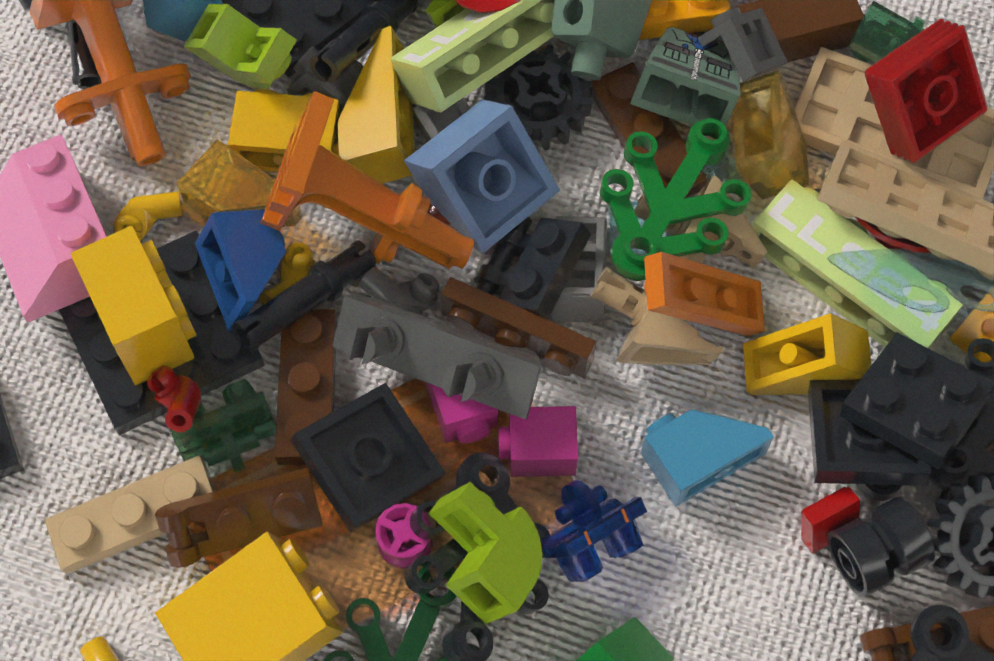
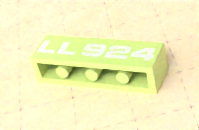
M520 0L501 11L491 13H478L465 9L392 56L390 60L408 101L441 113L553 38L554 35L551 29L555 0Z
M791 179L754 220L752 228L767 250L765 258L851 323L867 329L868 335L883 347H886L898 332L931 349L951 325L964 304L955 298L952 291L946 285L939 281L928 279L913 268L910 261L902 253L894 249H887L869 236L868 231L858 221L852 218H845L833 212L827 204L818 201L819 193L808 187L804 188Z

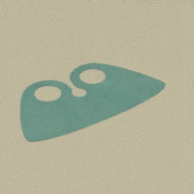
M905 249L848 251L827 257L829 262L857 281L911 309L937 313L949 308L950 301L939 288L932 286L928 282L929 279H937L946 284V290L960 303L981 311L994 312V302L992 304H979L967 299L960 292V288L963 286H974L988 292L994 299V281L982 276L976 268L955 259L945 260L932 253L912 252ZM914 286L925 289L935 296L937 302L934 305L916 303L904 295L903 288Z

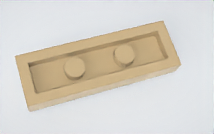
M198 455L44 519L60 570L66 574L72 573L165 534L159 530L155 517V512L160 507L215 492L203 458Z

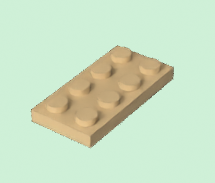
M824 47L820 48L784 137L832 155H836L842 140L983 199L994 169V109L988 107L987 112L915 163H911L910 160H904L903 156L899 158L896 154L892 155L889 151L865 78L866 69L872 65Z
M842 140L818 196V201L827 204L833 212L841 216H855L872 223L881 232L890 237L907 238L923 245L930 253L941 259H955L972 266L982 276L994 281V204Z

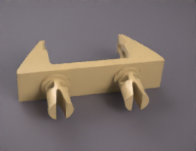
M713 175L696 196L719 192L723 183L718 177ZM642 193L634 211L637 217L646 221L650 212ZM726 194L730 200L735 201L731 194ZM723 213L669 224L665 231L670 236L692 233L696 231L699 222L703 219L717 218L726 224L729 231L725 246L718 254L723 256L732 255L749 264L748 267L753 269L767 253L766 248L743 213L737 216ZM712 232L703 233L704 237L708 240H719L718 236ZM700 252L681 256V258L702 264L706 254ZM609 267L604 269L596 282L598 285L592 291L590 297L624 313L631 318L630 324L633 325L616 361L620 363L652 365H710L722 353L723 348L721 346L716 347L699 336V331L682 319L648 311L645 289L616 274Z

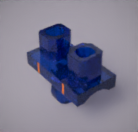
M575 480L564 486L561 491L563 506L555 510V517L560 524H568L540 540L542 558H557L569 582H584L602 572L603 566L593 545L598 541H603L610 558H621L638 550L644 544L635 519L647 513L641 497H634L623 504L616 498L607 500V492L601 485L590 489L582 481Z

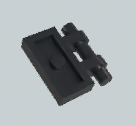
M527 217L495 243L497 247L488 264H482L474 277L475 288L493 296L500 295V299L548 320L591 233L582 222L541 217L533 233L527 234L532 225L531 218ZM514 257H520L513 272L508 273L507 270Z

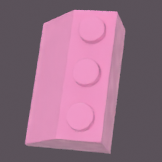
M62 134L13 153L0 174V258L23 317L29 323L90 297L70 253L107 237Z

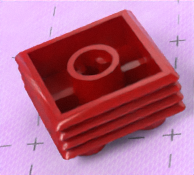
M939 19L865 71V78L889 151L892 155L896 154L899 158L903 156L904 160H910L911 163L921 159L988 110V104L964 25L958 26L957 23L952 24L950 21L945 22L944 19Z

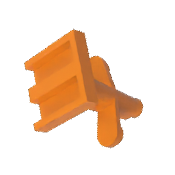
M32 0L30 15L37 30L76 20L82 30L102 82L58 100L54 105L57 117L64 119L67 126H77L93 119L96 115L95 109L110 104L132 160H136L138 166H148L165 158L167 154L162 145L145 94L160 92L162 98L169 99L190 89L188 80L191 78V74L187 64H174L137 73L115 9L131 5L133 0Z
M314 91L290 135L260 224L280 231L291 212L297 206L305 203H316L376 232L370 251L373 253L378 265L381 261L391 263L400 244L448 269L452 266L463 269L471 256L474 239L460 234L427 213L430 198L422 195L421 188L411 183L399 195L320 145L334 99Z

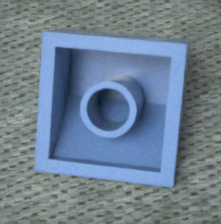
M483 99L404 160L425 196L430 198V203L460 234L474 239L473 247L481 253L487 251L560 191L513 107Z

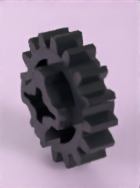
M547 45L543 54H536V50H533L485 83L486 95L484 100L508 105L505 100L506 92L510 94V102L515 104L513 109L532 142L533 140L540 141L544 151L550 149L551 139L555 137L564 145L569 143L570 129L581 133L584 129L585 117L591 115L592 99H590L592 97V81H586L572 75V54L566 52L560 58L554 57L553 45ZM563 85L569 90L571 102L567 100V92L561 89Z
M971 475L968 479V485L960 483L949 485L953 496L951 501L939 498L935 501V505L942 512L940 520L928 519L926 525L931 529L937 530V538L932 539L935 551L940 552L941 557L932 566L935 571L949 574L946 584L950 587L965 590V594L984 598L985 595L994 597V507L987 506L984 502L986 500H994V476L990 475L988 478ZM973 564L987 566L989 571L978 573L971 566Z

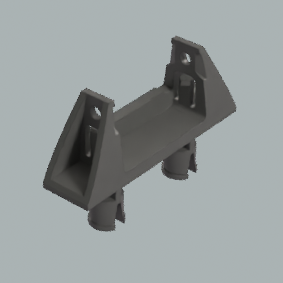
M355 295L344 296L332 347L344 351L349 360L363 358L362 364L374 362L443 388L448 397L461 395V402L472 399L525 420L528 419L542 367L539 357L533 350L501 345L492 340L422 316L423 311L376 298Z

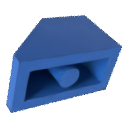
M265 209L211 213L195 242L228 331H233L232 325L248 315L286 253L284 237L281 231L260 224Z

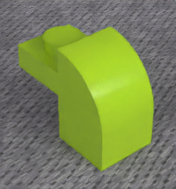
M208 4L183 47L225 75L257 90L269 89L272 82L282 76L287 70L292 58L290 51L297 39L281 28L259 27L228 4Z
M469 482L441 497L429 512V515L468 552L446 586L485 624H488L519 610L540 575L542 546L535 524L522 506L503 515L495 507L493 500L487 494L479 491Z

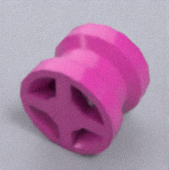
M407 503L393 505L386 509L378 518L375 528L378 549L384 561L392 567L406 569L418 557L430 555L433 540L418 537L410 527L411 513L417 508L415 505ZM423 512V522L431 528L430 520L426 513ZM410 541H413V542L416 543V544H412V543H411V544H409V545H407V546H403V548L401 549L402 545L405 544V543H409Z

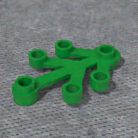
M706 118L691 127L685 145L687 155L666 189L654 160L658 148L656 139L647 132H635L628 137L624 149V158L635 170L650 212L642 228L630 202L634 186L631 175L621 169H612L604 174L600 186V196L609 204L620 234L613 243L611 257L615 267L623 277L633 281L646 280L644 257L655 253L664 252L678 257L700 252L714 255L721 252L724 248L729 231L726 224L717 218L703 219L699 222L695 232L662 237L669 224L723 213L737 216L744 213L751 199V189L745 182L738 179L725 181L719 192L686 198L705 165L718 164L725 157L730 143V135L721 121ZM704 135L710 136L716 140H709L705 138ZM633 147H644L648 150V153H638ZM619 184L622 187H624L625 190L617 192L612 190L608 185ZM726 194H736L742 201H732ZM712 232L718 236L719 240H708L704 237L703 233ZM631 249H641L645 251L647 255H636L632 252Z

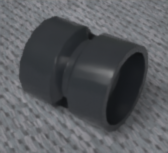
M895 497L870 510L867 515V522L861 518H854L829 531L827 535L828 547L838 571L849 587L860 597H866L891 584L894 580V572L901 576H907L932 563L935 559L934 544L924 521L912 505L901 497Z

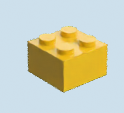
M131 225L70 253L106 332L135 386L147 381L149 376L162 366H168L173 369L195 358L187 340L197 335L176 288L172 285L165 271L164 264L152 240L141 244Z

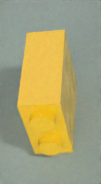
M265 532L155 612L183 661H305L343 633L334 619L340 613L337 604L322 585H318L315 588L304 572L305 569L310 567V563L303 551L291 538L285 542L269 532Z

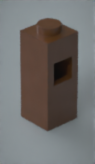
M757 0L735 6L739 7L742 14L762 7L787 62L818 55L821 47L834 51L856 45L865 20L857 0Z

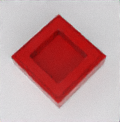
M844 486L802 509L801 540L812 554L828 546L827 535L829 531L854 518H859L860 499L849 486Z

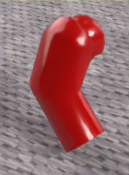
M162 366L149 376L147 386L155 393L154 399L159 404L168 408L165 417L167 426L176 432L188 431L193 424L201 402V390L192 379L183 375L176 376L172 368Z

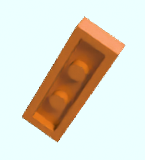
M664 252L644 257L646 277L644 288L648 311L745 336L765 332L761 281Z

